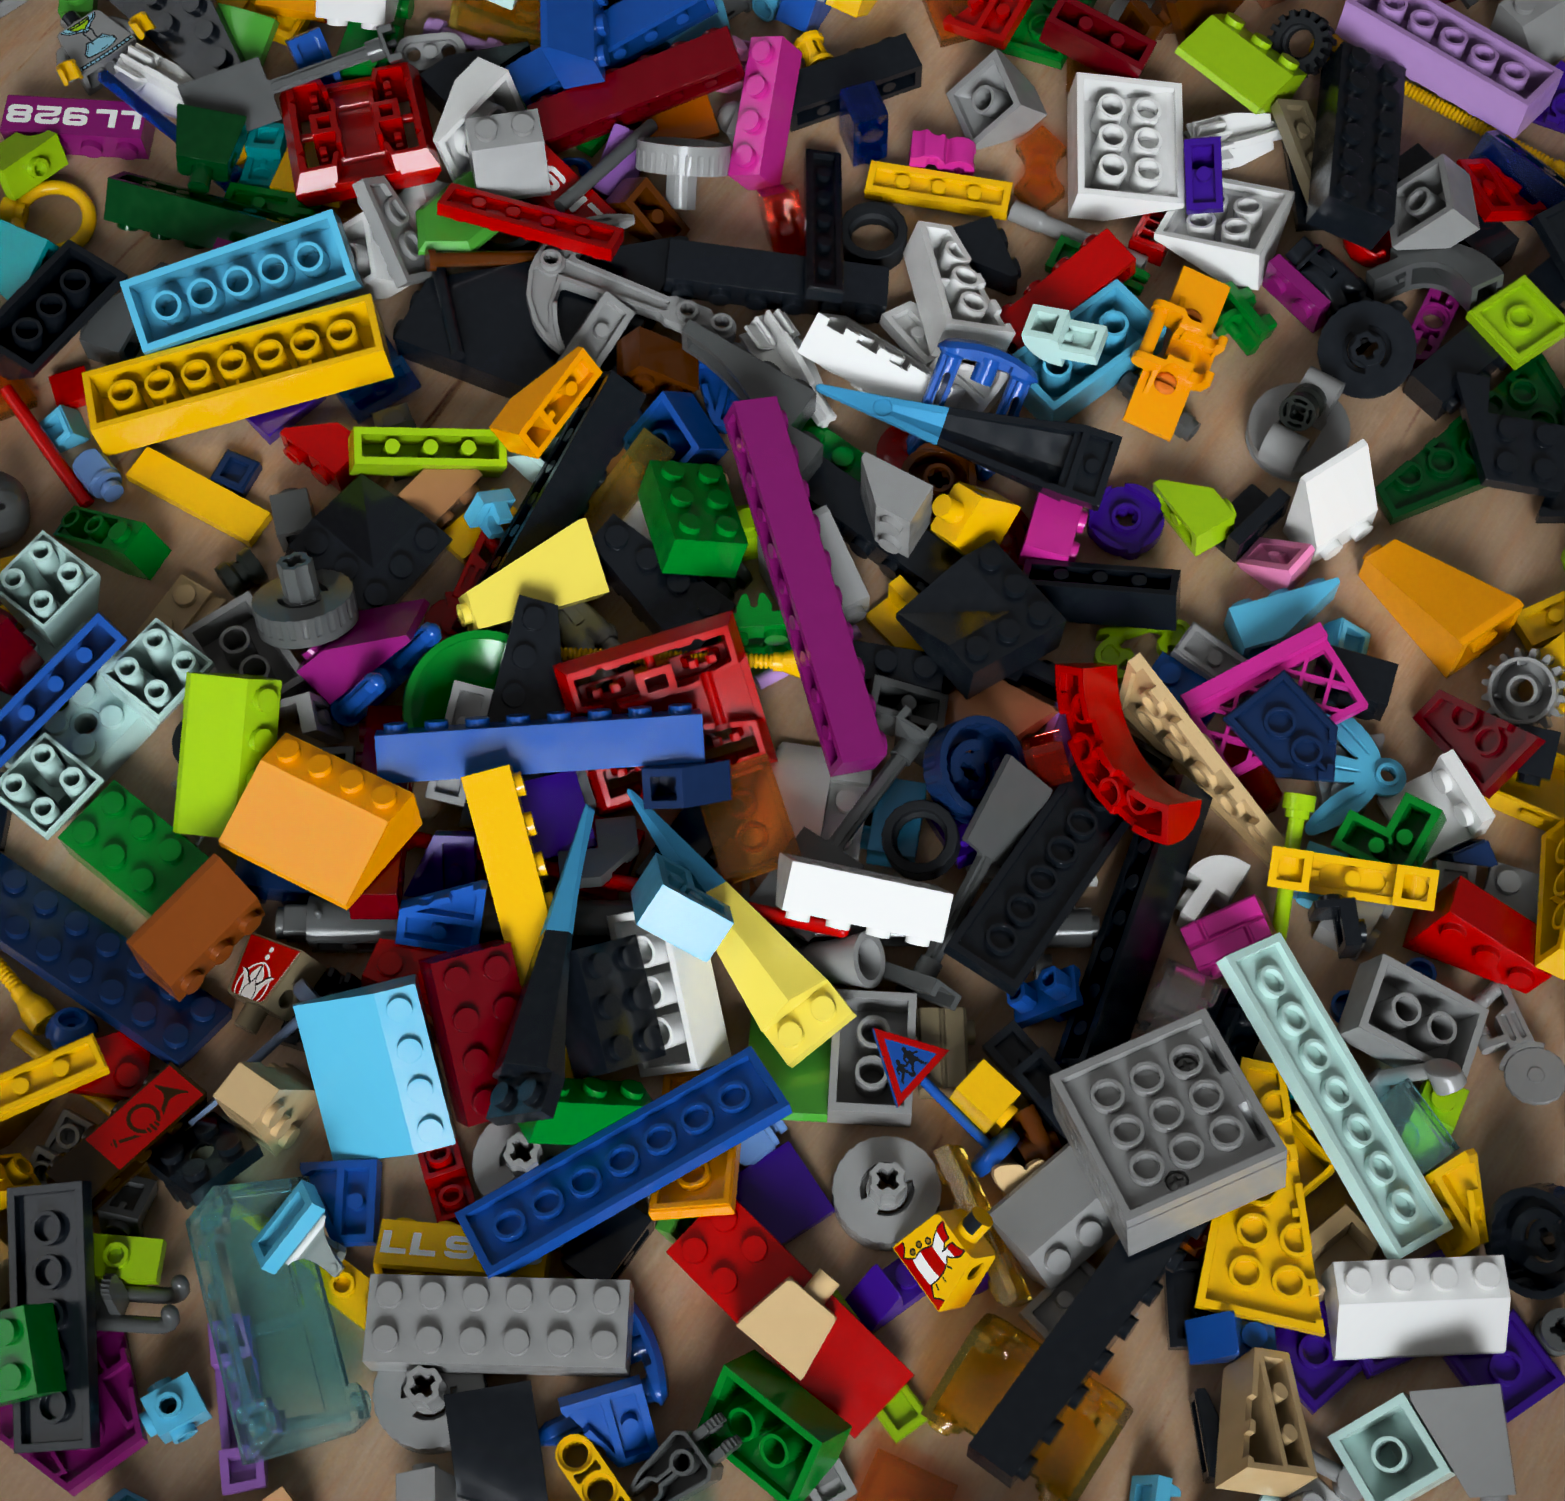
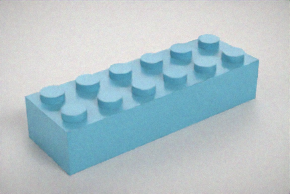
M333 209L119 282L142 352L146 355L260 324L364 288L341 218Z

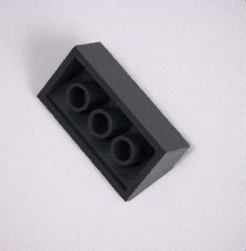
M68 239L0 308V375L7 380L34 378L121 288L119 282L128 279V275Z

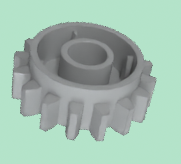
M1515 648L1514 658L1505 653L1499 655L1502 663L1499 666L1490 664L1487 668L1492 675L1490 679H1482L1481 682L1483 685L1488 686L1487 693L1481 696V700L1489 701L1491 705L1486 712L1491 715H1498L1500 719L1512 723V725L1520 728V723L1538 727V723H1540L1544 728L1553 727L1550 717L1552 715L1556 717H1563L1565 715L1559 708L1560 703H1565V695H1562L1563 689H1565V681L1560 679V676L1565 672V666L1553 668L1552 664L1554 663L1555 656L1547 654L1541 660L1540 649L1536 648L1530 650L1528 657L1523 648ZM1525 680H1528L1533 685L1534 692L1532 697L1525 702L1519 697L1518 687Z

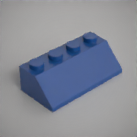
M540 0L541 49L564 89L605 82V66L610 65L609 52L604 43V36L609 35V25L604 14V6L608 5V0Z

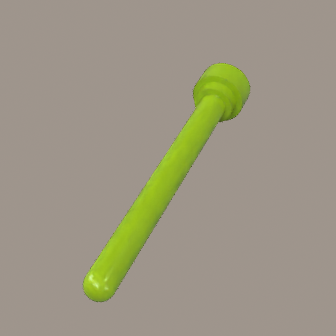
M1284 792L1282 808L1285 809L1284 817H1288L1284 847L1301 848L1304 822L1309 820L1310 813L1315 811L1316 796ZM1277 888L1272 925L1276 933L1280 932L1286 941L1294 891Z

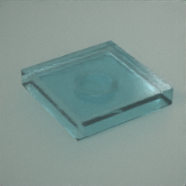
M1409 1078L1398 1083L1378 1099L1422 1175H1425L1460 1148Z

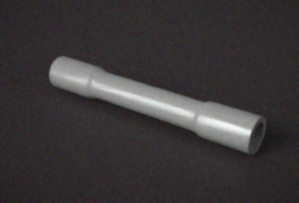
M1018 200L1014 202L1008 215V221L1034 232L1046 234L1057 240L1063 235L1082 243L1087 237L1092 235L1048 216L1044 211ZM1127 248L1136 258V267L1144 270L1149 257Z

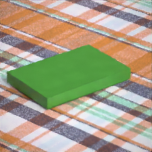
M751 1014L748 1047L752 1046L789 1102L793 1112L781 1120L827 1122L831 1038L795 1067L791 1068L760 1030Z

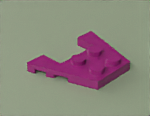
M97 1331V1359L104 1370L103 1373L98 1375L100 1447L18 1453L72 1496H76L148 1444L146 1429L139 1417L142 1409L126 1332ZM13 1404L0 1407V1440L14 1450Z

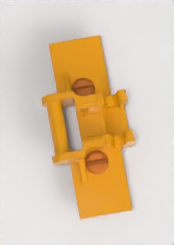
M1184 265L1169 302L1163 299L1154 300L1151 307L1153 314L1140 347L1133 352L1131 362L1141 368L1123 415V421L1170 442L1190 390L1201 392L1209 388L1215 374L1209 370L1215 356L1225 350L1228 338L1223 335L1218 339H1212L1211 337L1231 287ZM1165 325L1171 330L1172 335L1163 357L1160 358L1153 355V352Z

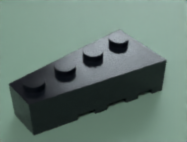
M612 514L592 537L607 582L618 596L621 595L632 608V613L640 622H643L652 634L733 610V613L735 612L736 604L699 576L663 574L653 543L615 514ZM717 637L704 641L695 639L691 645L679 649L675 648L672 651L673 653L674 651H678V653L683 651L684 653V651L714 644Z

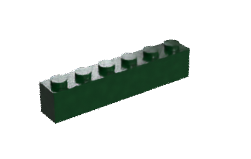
M126 171L108 177L104 220L117 223V228L125 231L143 230L150 232V236L155 239L171 240L173 238L183 241L185 247L192 249H204L205 247L212 249L217 237L237 242L301 220V218L212 194L196 193L189 188Z

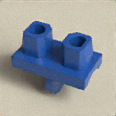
M1074 964L1063 969H1058L1053 965L1043 969L1038 975V979L1028 983L1023 982L1014 997L1006 993L1007 1003L1014 1009V1021L1023 1029L1051 1017L1057 1022L1067 1020L1072 1009L1084 1005L1079 988L1080 969Z

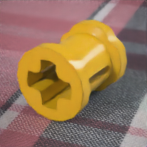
M818 30L804 32L793 44L802 52V58L806 64L805 67L814 65L823 59L834 58L832 54L827 52L823 44L824 37Z

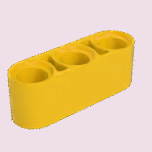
M570 1434L563 1437L555 1450V1459L582 1501H591V1489L600 1482H606L613 1486V1494L609 1501H632L586 1436ZM575 1446L586 1448L588 1450V1458L582 1466L572 1468L565 1463L566 1454L571 1448Z

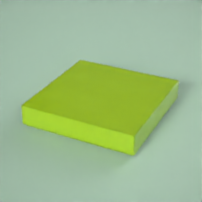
M1525 274L1469 310L1465 317L1514 371L1565 337V315Z

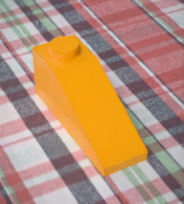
M578 346L510 398L489 428L509 452L539 459L603 372L586 350Z

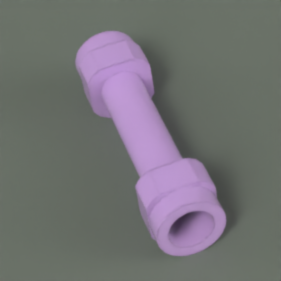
M429 17L423 28V34L455 33L461 37L466 49L472 51L507 45L493 37H488L486 41L448 27L446 20L437 17Z

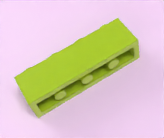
M353 426L348 438L349 475L417 476L423 469H478L483 474L482 477L500 478L507 468V448L491 429Z

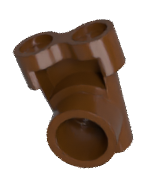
M1034 1103L1017 1111L1009 1121L1021 1138L1012 1149V1153L1016 1162L1022 1165L1023 1168L1033 1159L1040 1158L1047 1161L1062 1148L1056 1133L1051 1128L1045 1130L1041 1122L1042 1118Z

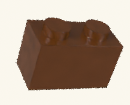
M641 326L617 341V374L639 391H644L658 397L662 391L693 393L699 389L698 359L684 351L682 343Z

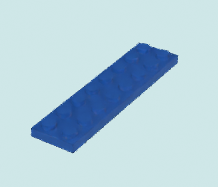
M749 1046L454 1214L487 1277H507L793 1112L789 1102L752 1046Z

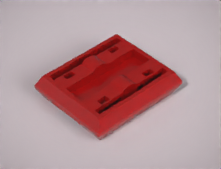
M408 61L372 68L371 76L324 85L320 79H316L283 91L279 96L296 199L307 207L357 198L352 184L363 178L384 175L392 188L398 190L433 183L442 171L437 149L433 142L434 136L419 71ZM409 101L411 113L401 115L398 103ZM301 122H310L311 133L303 134ZM414 122L419 146L408 148L403 124ZM314 142L319 166L308 168L304 146L305 143Z
M733 610L552 665L566 711H571V717L588 716L587 710L596 708H611L612 714L628 713V707L649 705L652 706L653 712L668 711L669 704L692 703L693 709L700 708L702 712L704 750L716 748L751 736L754 746L712 758L731 759L732 775L778 761ZM717 636H721L722 639L721 642L666 659L655 661L653 656L675 648L679 649L691 645L695 639L704 641ZM705 650L708 651V654L705 655L706 661L698 662L697 658H691L690 656ZM644 658L645 664L582 685L577 684L576 680L594 675L598 669L602 668L607 671ZM613 679V683L609 685V691L602 692V688H596L595 684ZM728 728L732 730L729 733L730 738L722 740L721 736L716 737L714 734ZM645 766L634 767L628 770L626 767L585 770L600 816L634 806L627 794V788L632 789L643 799L642 780L612 790L608 780L616 777L620 778L632 772L642 771L641 769Z

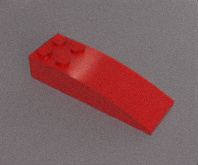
M737 1199L735 1214L698 1217L666 1251L736 1323L787 1277L791 1276L801 1286L805 1287L814 1276ZM832 1294L824 1305L837 1316V1319L801 1381L769 1353L767 1354L795 1382L850 1424L852 1429L849 1434L856 1439L915 1375Z

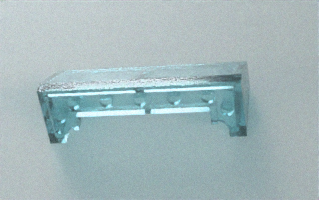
M309 1176L213 1186L185 1222L242 1465L259 1463L354 1434L371 1418V1399L368 1392L363 1390L359 1383H349L319 1265L305 1259L296 1260L289 1265L284 1264L274 1275L260 1268L251 1246L253 1240L302 1179L310 1183Z

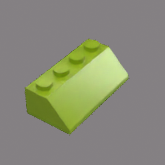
M186 673L173 832L221 837L257 765L264 755L277 743L282 680L250 674Z

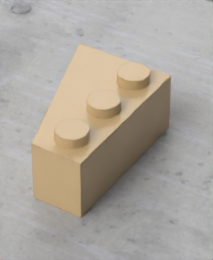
M239 1062L213 1095V1098L237 1129L276 1157L282 1149L287 1150L294 1144L300 1134L299 1127L318 1104L312 1079L289 1063H284L282 1067L276 1063H269L268 1067L260 1062Z
M1254 1347L1223 1369L1215 1488L1285 1498L1316 1479L1318 1475L1289 1352Z

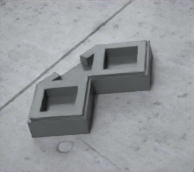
M635 816L595 819L598 848H590L586 851L579 889L602 887L613 877L612 872L624 862L629 863L639 854ZM569 851L558 852L559 876H561Z

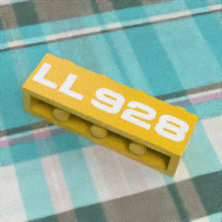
M406 1217L397 1218L396 1220L382 1219L373 1260L375 1274L487 1276L461 1225L451 1221H440L438 1223L419 1222ZM553 1251L507 1277L549 1278Z

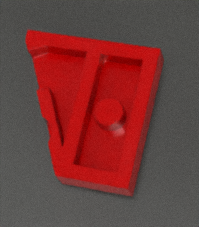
M1488 158L1457 160L1456 164L1470 174L1476 210L1484 222L1528 221L1535 215L1547 210L1546 206L1540 201L1531 205L1518 193L1522 186L1506 176Z

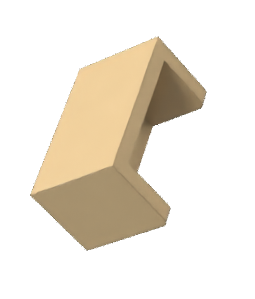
M1346 1204L1310 1234L1314 1271L1319 1288V1303L1325 1300L1324 1294L1326 1291L1322 1285L1321 1275L1332 1262L1373 1260L1380 1249L1369 1227Z

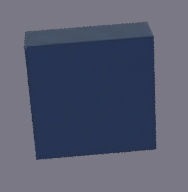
M227 449L209 480L246 498L263 468L260 462Z

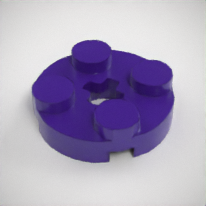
M1125 483L1124 487L1112 488L1113 485L1106 487L1098 511L1089 509L1087 533L1096 545L1105 552L1121 556L1126 560H1134L1142 553L1152 549L1162 535L1164 517L1161 511V503L1153 492L1141 485ZM1127 514L1133 516L1132 523L1134 525H1120L1116 517L1118 515L1125 517Z

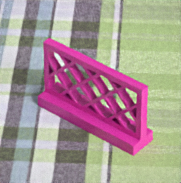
M1320 622L1180 695V705L1200 731L1212 740L1217 753L1236 777L1247 773L1263 763L1256 756H1253V752L1249 749L1246 761L1231 768L1223 756L1226 744L1248 747L1240 738L1229 735L1231 729L1228 725H1226L1223 734L1207 730L1201 719L1213 712L1227 715L1238 706L1241 697L1247 694H1254L1281 671L1285 670L1292 678L1299 679L1298 685L1301 688L1303 681L1326 686L1322 704H1316L1324 713L1331 715L1329 718L1336 725L1368 709V702L1328 642V634ZM1324 654L1332 666L1329 679L1306 673L1309 662ZM1303 665L1302 671L1295 670L1296 668ZM1335 673L1337 674L1341 682L1334 680ZM1331 688L1348 692L1355 703L1344 709L1328 706L1327 701ZM1233 702L1232 708L1224 707ZM1214 740L1222 741L1220 749Z

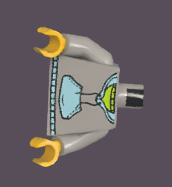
M93 10L83 18L77 12L69 11L61 18L60 25L64 30L59 32L57 36L61 45L56 52L57 75L65 87L69 85L68 82H73L78 78L86 93L91 96L112 82L111 77L116 74L114 65H116L120 58V54H127L128 46L132 45L135 47V44L138 43L136 38L140 41L143 40L146 31L154 30L156 26L145 11L135 14L129 20L115 16L108 17L100 10Z

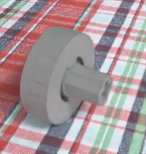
M639 137L637 138L635 168L649 173L667 175L666 201L673 209L695 210L697 177L728 176L731 145L719 141L694 138Z
M493 1123L488 1124L484 1132L479 1136L476 1147L473 1150V1177L481 1196L488 1195L546 1162L548 1158L555 1157L574 1145L528 1143L517 1123L497 1126ZM523 1151L528 1156H531V1159L525 1163L518 1157V1154Z
M881 1136L868 1138V1140L856 1144L854 1148L845 1154L834 1173L832 1204L835 1209V1216L846 1234L857 1243L874 1250L893 1251V1247L899 1241L939 1212L942 1194L940 1175L933 1160L915 1143L900 1137ZM880 1180L885 1183L889 1182L894 1187V1190L890 1187L881 1190ZM906 1198H907V1201H906V1203L904 1204V1206H903L901 1209H899L898 1211L893 1212V1213H889V1214H885V1213H880V1212H879V1210H882V1211H892V1210H896L897 1208H899L900 1206L903 1205L904 1201H905Z
M418 1365L409 1372L377 1371L378 1374L373 1384L372 1399L379 1423L395 1442L412 1452L434 1455L451 1451L446 1410L434 1417H425L420 1414L415 1416V1414L419 1412L424 1415H433L442 1411L445 1408L444 1395L451 1394V1388L456 1387L452 1389V1393L487 1388L488 1383L485 1374L439 1373L435 1367L428 1369ZM425 1381L431 1385L430 1387L433 1391L428 1397L421 1393L422 1390L419 1386Z

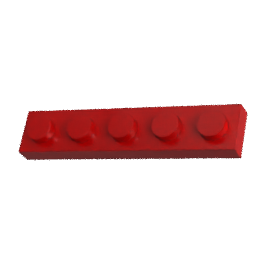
M452 182L437 202V215L451 218L458 222H466L484 227L491 231L514 235L525 240L551 245L561 250L584 254L595 259L611 262L624 241L623 228Z

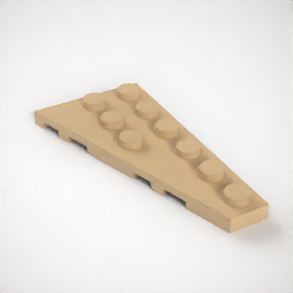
M1139 652L1127 662L1119 693L1126 722L1147 744L1173 759L1170 767L1177 775L1185 774L1213 798L1210 805L1212 811L1270 868L1273 846L1284 847L1285 836L1276 829L1217 753L1212 740L1200 731Z

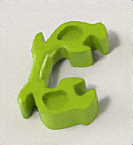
M1178 619L1176 631L1116 626L1103 627L1097 631L1096 641H1104L1096 648L1093 662L1117 665L1118 684H1122L1125 670L1121 668L1127 666V662L1135 656L1130 648H1121V645L1126 640L1147 633L1158 634L1160 637L1157 639L1156 650L1160 656L1162 651L1166 654L1167 651H1173L1190 625L1186 621Z

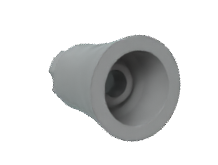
M865 931L845 938L813 941L808 945L796 948L833 985L875 988L880 984L884 976L885 953L883 945L878 937L867 935Z

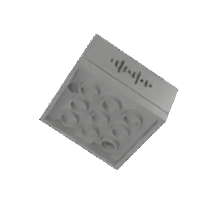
M1206 1008L1049 1076L1053 1113L1128 1256L1286 1187L1287 1148Z

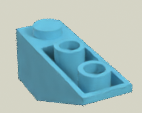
M1339 577L1326 581L1324 578H1317L1309 581L1301 588L1290 591L1287 588H1282L1262 599L1253 601L1247 598L1234 603L1228 608L1223 624L1233 649L1245 658L1250 659L1298 634L1334 599L1340 584Z

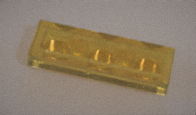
M643 428L589 501V509L583 517L587 519L589 529L596 534L612 514L623 520L639 501L637 494L649 461H670L676 454V451Z

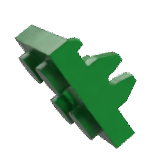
M759 593L758 605L756 607L750 605L747 594H742L736 606L737 613L733 614L745 653H748V655L750 653H753V655L755 653H758V655L760 653H763V655L768 653L770 655L773 652H784L792 649L781 611H772V603L766 594ZM717 636V643L721 642V636Z

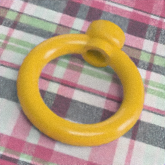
M61 180L43 181L16 201L6 196L2 198L0 203V219L25 229L29 217V206L37 199L47 195L69 197L78 204L82 212L81 226L69 240L84 247L95 231L97 213L92 199L83 189L70 182ZM66 241L56 243V245L61 247Z

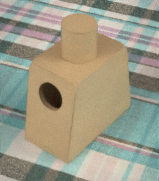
M821 1268L818 1269L805 1287L789 1276L744 1314L736 1326L801 1381L837 1319V1316L824 1304L840 1284Z

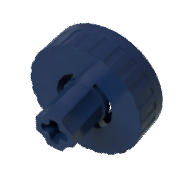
M981 715L969 716L939 729L929 740L923 759V777L926 782V788L932 797L931 799L949 811L954 820L964 824L970 823L1005 754L1012 755L1028 769L1024 750L1013 732L998 720ZM986 763L988 769V784L984 789L980 790L984 786L987 779V770L984 764Z

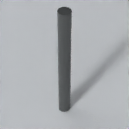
M647 119L554 201L555 208L560 212L567 211L637 148V138L650 137L658 130L656 122L653 119Z

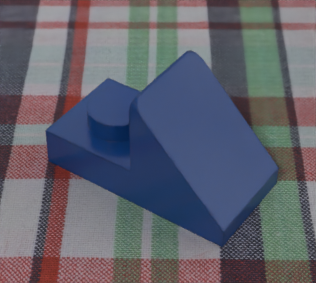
M318 26L285 40L298 70L332 58L325 38ZM339 71L319 78L324 85L343 81Z
M1234 1310L1184 1321L1189 1365L1231 1363L1254 1347L1277 1350L1274 1326L1235 1317Z

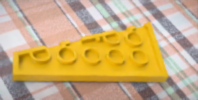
M1242 1057L1239 1067L1287 1148L1286 1187L1210 1221L1194 1308L1215 1313L1234 1310L1235 1317L1324 1337L1326 1335L1320 1310L1319 1288L1314 1271L1313 1249L1303 1185L1300 1180L1297 1146L1294 1141L1288 1088L1274 1063Z

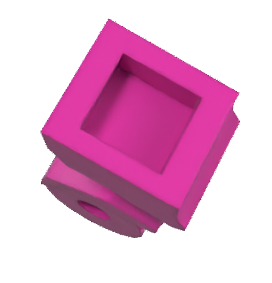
M928 129L922 131L913 130L908 166L925 168L928 164L935 165L938 171L973 176L975 172V164L973 162L974 155L976 154V144L965 137L947 139L946 134L934 135Z

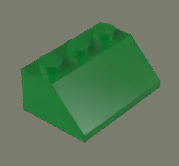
M755 1349L723 1365L697 1427L699 1428L715 1414L722 1412L727 1419L726 1423H724L719 1431L712 1434L705 1441L714 1449H717L724 1440L738 1435L743 1444L726 1459L777 1501H804L837 1462L852 1429L850 1424Z

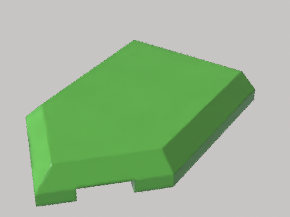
M471 171L462 173L452 181V183L475 188ZM449 185L415 212L418 255H425L426 249H435L436 252L476 251L499 231H491L484 227L466 222H458L451 218L437 215V202Z

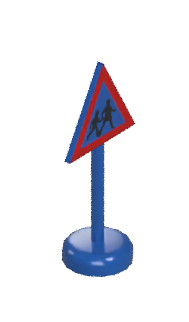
M872 1029L896 1108L920 1084L982 1146L971 1162V1169L979 1178L987 1175L994 1165L999 1164L1012 1151L1020 1140V1135L1012 1128H1005L989 1139L927 1077L950 1050L880 1029Z

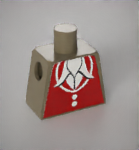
M256 933L250 934L228 985V993L245 1004L234 1024L256 1035L267 1015L285 1022L291 1020L295 1015L293 1004L300 1003L293 993V986L303 978L314 988L327 967L300 949Z

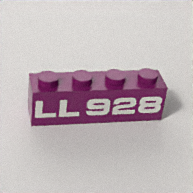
M8 95L0 132L5 140L15 132L31 136L50 130L57 133L65 155H82L90 158L116 157L134 160L149 159L156 122L149 104L143 102Z

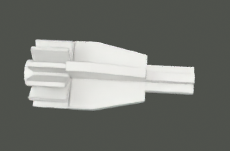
M136 43L135 47L129 45L127 54H120V58L116 65H114L116 74L111 77V80L115 82L112 88L135 102L148 103L151 111L177 119V104L184 105L177 86L194 80L180 66L139 43Z
M1230 112L1187 123L1188 131L1183 132L1185 139L1221 136L1222 170L1241 167L1274 150L1273 141L1282 140L1275 119L1271 120V113Z
M778 308L773 314L770 310H767L765 315L755 316L750 325L744 326L747 332L739 335L741 340L739 344L743 345L751 355L758 359L774 363L780 368L781 372L791 378L807 382L816 391V411L811 418L818 427L820 426L822 429L828 427L830 422L836 420L837 415L823 395L816 390V385L823 384L815 362L797 353L803 342L798 337L801 334L787 314Z

